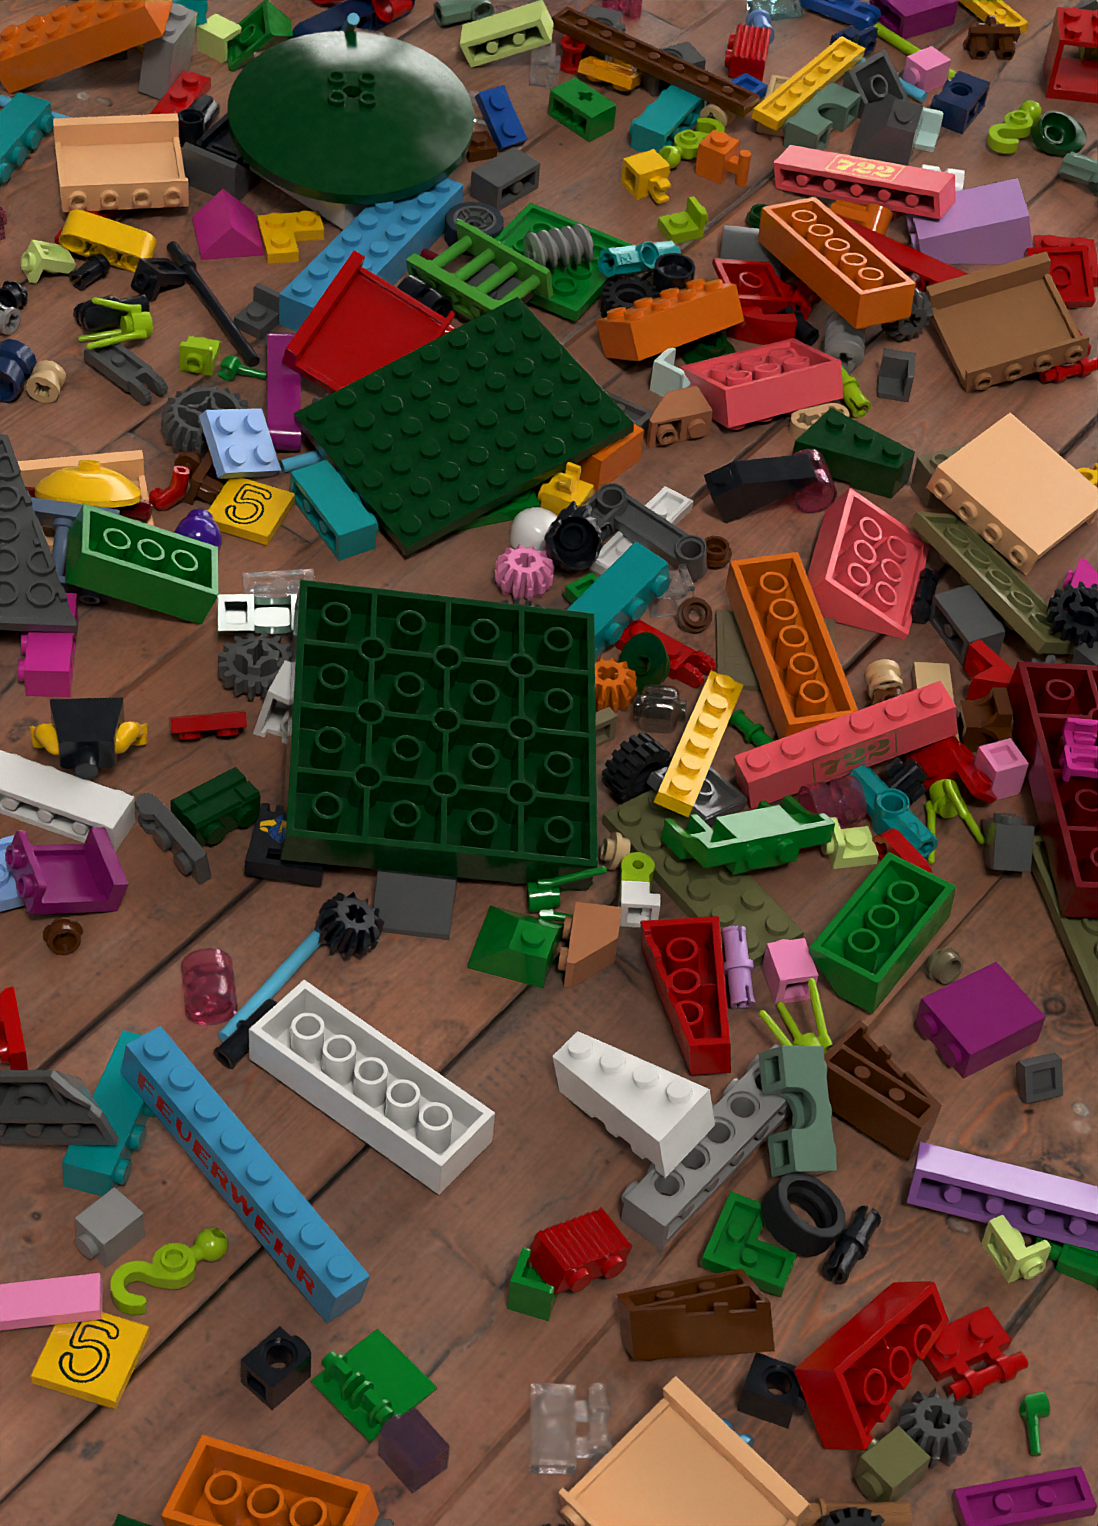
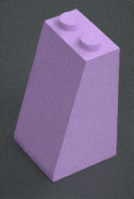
M1018 178L956 191V202L941 219L914 214L905 215L908 232L913 233L910 234L912 248L946 264L1001 265L1024 258L1026 248H1033L1029 213Z

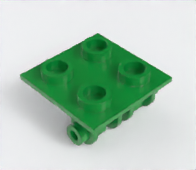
M378 1328L345 1354L337 1355L334 1351L329 1352L321 1362L325 1369L311 1380V1384L369 1443L437 1390V1386Z

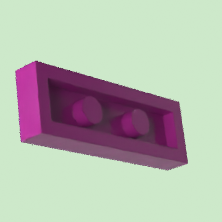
M1082 1466L954 1489L951 1496L960 1526H1039L1093 1516L1097 1509Z

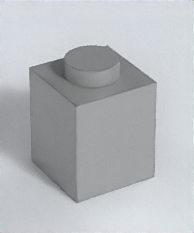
M115 1187L75 1217V1243L78 1249L88 1259L94 1257L105 1268L145 1237L144 1213Z

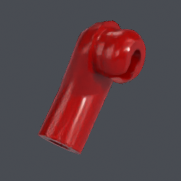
M184 466L173 467L170 486L165 490L161 488L151 490L148 496L149 502L157 510L164 511L182 500L186 495L190 470Z

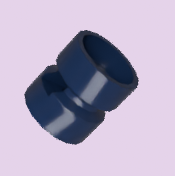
M7 339L0 342V402H10L17 397L37 363L32 350L17 340Z

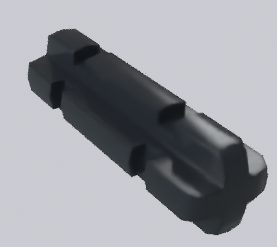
M928 567L921 570V580L918 582L914 598L916 602L913 603L911 610L912 621L925 624L929 620L930 608L939 579L938 571L936 569L930 570Z

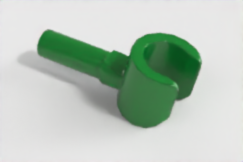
M235 355L226 356L220 363L222 368L218 372V376L226 381L233 380L236 374L264 380L267 375L266 371L242 365L240 359Z
M1044 1391L1027 1394L1019 1406V1414L1027 1424L1030 1456L1033 1457L1041 1455L1038 1419L1050 1415V1403Z

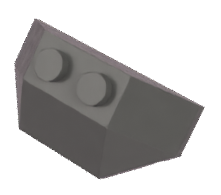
M0 1070V1144L117 1145L119 1137L79 1077L55 1070Z

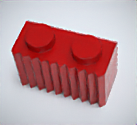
M740 23L737 25L736 34L730 33L724 67H729V78H737L746 72L761 82L763 81L771 35L770 28L753 27V25L748 27L747 24L743 26Z
M601 1207L597 1211L594 1209L591 1213L587 1212L584 1216L580 1215L578 1218L574 1217L570 1221L560 1222L557 1226L554 1224L551 1228L547 1227L543 1231H538L530 1246V1262L532 1263V1268H536L537 1274L541 1275L542 1281H546V1284L555 1288L554 1294L571 1289L572 1292H578L587 1287L593 1279L601 1276L611 1279L619 1275L627 1265L626 1259L633 1246Z

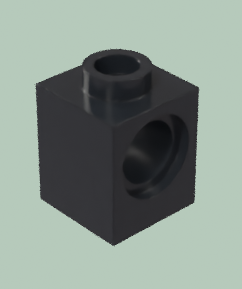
M281 1326L241 1359V1383L271 1410H274L311 1377L310 1348L303 1339L297 1335L291 1336ZM275 1363H284L288 1366L284 1368H274L271 1365Z
M755 1353L737 1411L788 1429L793 1413L802 1415L806 1405L805 1397L794 1371V1368L797 1366L761 1353ZM769 1389H777L781 1391L783 1395L774 1394L770 1392Z

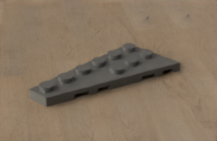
M0 434V630L77 633V622L70 611L64 587L61 586L55 570V562L39 519L36 518L33 510L32 500L22 480L21 470L8 435Z

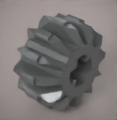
M915 288L911 317L897 320L894 323H882V329L886 334L893 336L898 341L904 337L911 340L915 333L922 334L921 329L923 326L930 325L929 317L934 314L929 298L924 292L922 293Z
M936 1387L930 1391L928 1397L917 1391L913 1394L911 1402L905 1401L902 1403L898 1413L899 1418L895 1424V1428L900 1426L931 1457L929 1461L931 1469L937 1466L939 1459L950 1466L955 1462L957 1455L962 1456L968 1448V1438H970L973 1430L972 1422L966 1420L968 1415L967 1406H954V1394L946 1397V1399L940 1398Z

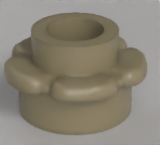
M952 947L937 949L928 959L927 966L930 971L928 976L932 981L939 980L943 984H950L961 974L964 966L963 959L959 957L958 952L953 950Z

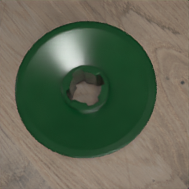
M717 331L683 344L680 349V356L686 364H691L735 353L736 350L727 341L725 335Z
M648 632L636 634L626 643L621 652L619 663L627 661L628 668L635 671L636 697L651 694L668 677L670 659L664 644L656 635Z

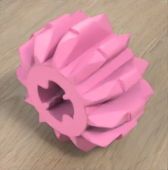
M518 544L516 550L506 547L503 555H498L494 579L496 586L502 590V595L512 594L514 599L521 597L530 601L533 596L542 598L545 591L550 590L553 584L554 566L552 559L547 557L546 551H535L534 545L529 548H523Z

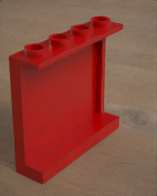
M353 250L286 347L282 363L332 394L455 329L451 325L455 312L450 311L448 316L444 318L364 268L362 265L365 256Z

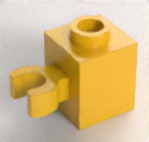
M654 149L623 158L621 184L636 200L652 196L653 200L658 204L669 201V197L664 191L671 188V184L668 181L670 165Z
M568 462L565 474L559 472L552 477L549 483H543L538 493V500L541 502L542 508L551 510L558 516L572 501L576 502L577 508L593 496L594 485L579 480L581 466Z

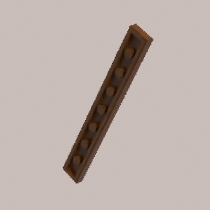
M568 6L551 18L554 30L742 118L759 104L760 96Z

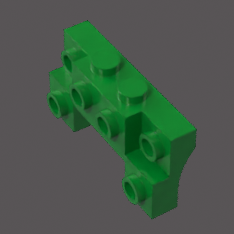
M791 795L784 796L781 807L779 805L771 806L766 801H759L758 809L716 817L713 830L697 814L690 815L686 830H683L672 818L665 819L661 840L681 860L695 858L704 868L717 867L724 864L733 874L797 861L800 848H810L814 845L831 842L835 822L825 813L816 814L806 810Z

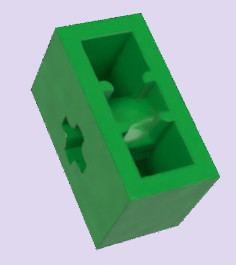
M575 77L550 90L548 115L587 142H591L614 130L617 104Z

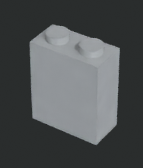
M172 3L164 35L144 44L138 91L161 100L183 70L189 71L198 12L187 9L183 5Z

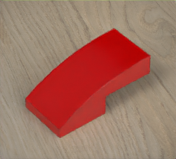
M761 306L741 307L744 322L726 329L727 336L733 339L758 345H767L794 338L797 320L795 314H763Z

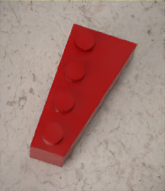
M719 916L641 920L642 952L690 1075L731 1073V1043Z
M934 1281L893 1282L794 1368L824 1449L866 1451L873 1440L870 1432L876 1422L884 1423L892 1410L889 1402L897 1390H905L912 1379L910 1375L912 1366L916 1360H924L949 1321Z

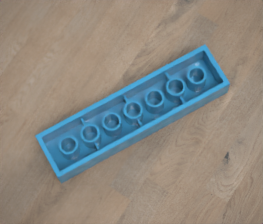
M447 177L439 184L414 196L386 203L369 204L279 294V325L296 332L299 330L353 250L365 256L362 265L364 268L394 286L408 271L406 259L414 253L420 255L424 248L429 249L445 233L446 214L450 208L463 201V184Z

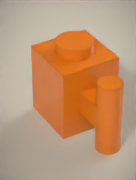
M713 130L699 143L695 174L722 184L734 173L736 174L735 184L746 186L751 152L749 150H741L738 157L740 140L730 137L724 132Z

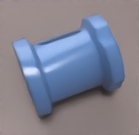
M763 9L750 12L746 17L748 27L753 25V27L770 28L769 44L772 43L774 40V29L771 26L770 14Z

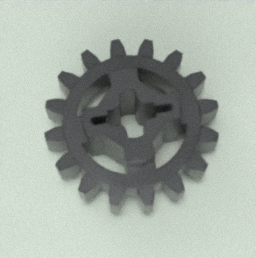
M265 631L261 633L260 637H255L252 632L247 633L246 639H242L237 635L234 636V645L224 643L223 652L218 654V676L220 679H224V687L231 688L234 686V695L236 696L247 692L248 699L252 700L255 694H261L262 698L265 699L284 661L292 663L291 643L281 644V636L279 635L269 639Z

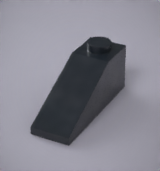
M808 454L733 461L704 475L711 498L725 523L819 481Z

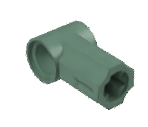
M439 0L433 5V13L439 27L476 21L492 16L495 12L494 6L489 0Z
M1072 151L1069 154L1067 153L1062 160L1059 171L1060 176L1087 186L1092 193L1098 196V160Z

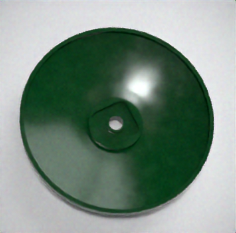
M320 32L299 36L274 45L253 58L238 74L231 87L227 105L228 128L233 143L244 160L254 170L272 183L288 191L315 200L338 204L364 205L386 203L426 191L451 175L461 164L470 148L473 137V105L466 88L456 74L436 57L414 45L391 37L366 32ZM348 95H354V96H357V97H356V98H350V97H347V96H348Z

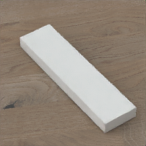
M665 486L645 506L676 526L692 510L693 500ZM618 531L602 547L596 562L588 568L602 575L634 541Z

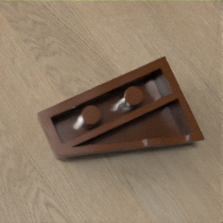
M859 1020L824 1054V1060L827 1065L828 1095L832 1111L909 1161L918 1151L920 1142L926 1143L930 1138L942 1105L910 1071L903 1073L890 1059L892 1052L885 1045L879 1047L866 1034L868 1027Z
M742 1268L617 1294L622 1343L634 1360L653 1361L664 1358L775 1351L771 1303Z

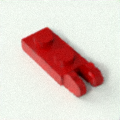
M640 619L633 620L623 630L621 637L615 643L616 648L622 651L626 643L636 634L648 632L656 635L664 644L670 659L668 677L673 680L677 679L693 688L701 686L704 681L703 674L705 676L709 675L711 670L715 671L717 668V664L710 655H706L701 650L695 651Z

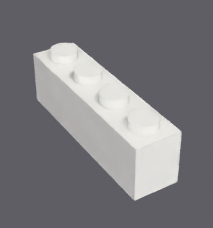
M0 750V814L83 843L87 838L90 828L105 827L115 852L117 851L135 823L134 796L128 795L121 790H114L94 783L89 779H81L59 771L52 766H45L30 761L20 755Z

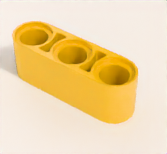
M78 209L69 212L59 237V243L68 251L85 257L100 253L108 259L110 265L134 273L139 259L152 258L157 246L155 237L146 231Z

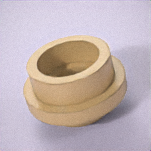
M612 832L609 838L603 840L600 849V859L605 861V867L608 870H615L617 867L621 868L622 859L630 853V839L622 837L621 833Z

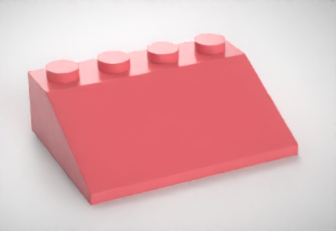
M794 338L680 366V369L685 372V376L691 382L690 387L698 386L713 410L712 419L730 430L742 429L746 426V423L754 421H772L774 416L780 414L792 415L795 411L803 408L823 405L843 398L841 360Z
M851 488L825 510L807 574L808 580L824 618H834L835 622L905 639L909 636L912 623L911 610L913 603L916 602L914 598L918 582L921 580V570L926 565L930 545L922 541L917 533Z

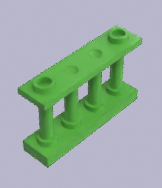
M461 219L455 222L458 241L432 261L416 253L406 259L409 276L416 275L431 284L432 288L435 287L451 297L453 310L470 320H474L516 297L523 299L533 290L549 299L553 296L550 270ZM465 251L476 256L454 274L442 269ZM490 262L500 268L477 287L465 282ZM511 276L522 282L500 300H494L488 296L490 292Z

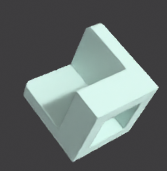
M923 108V122L914 147L915 149L934 152L943 119L942 111Z
M675 348L666 349L653 363L650 391L662 397L668 391L691 386V382L685 376V372L674 366Z

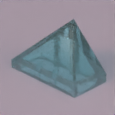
M746 0L748 14L754 10L763 9L770 14L771 21L803 16L801 0Z

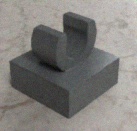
M1054 1052L1018 1060L1016 1062V1079L1019 1081V1098L1027 1104L1062 1096V1058Z

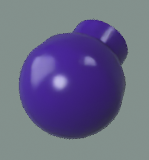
M204 509L190 511L187 517L179 522L174 533L217 546L218 552L222 545L220 528L214 521L212 514Z

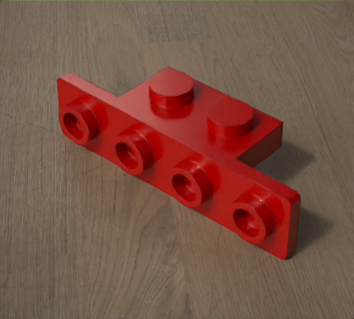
M955 735L903 754L906 760L910 756L914 758L928 774L929 778L923 782L928 793L930 787L936 781L942 779L955 781L961 777L974 797L990 804L997 800L996 795L990 788L993 785L992 781L983 771L977 769L973 763L975 759L974 754L968 747L960 743Z

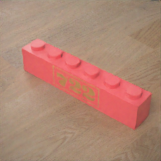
M790 145L774 161L776 189L833 200L839 199L865 206L873 203L884 206L892 211L941 219L956 202L955 174L794 145Z
M940 680L735 755L737 783L743 795L749 799L747 803L751 810L758 808L759 801L772 803L783 799L784 796L794 795L848 775L854 768L863 764L867 768L957 735L956 705Z

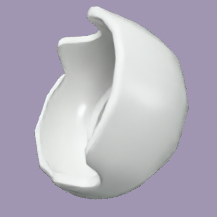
M532 507L521 511L516 515L511 526L509 535L511 546L516 549L518 544L523 548H529L534 545L535 551H546L544 548L545 534L557 516L551 510L542 507Z

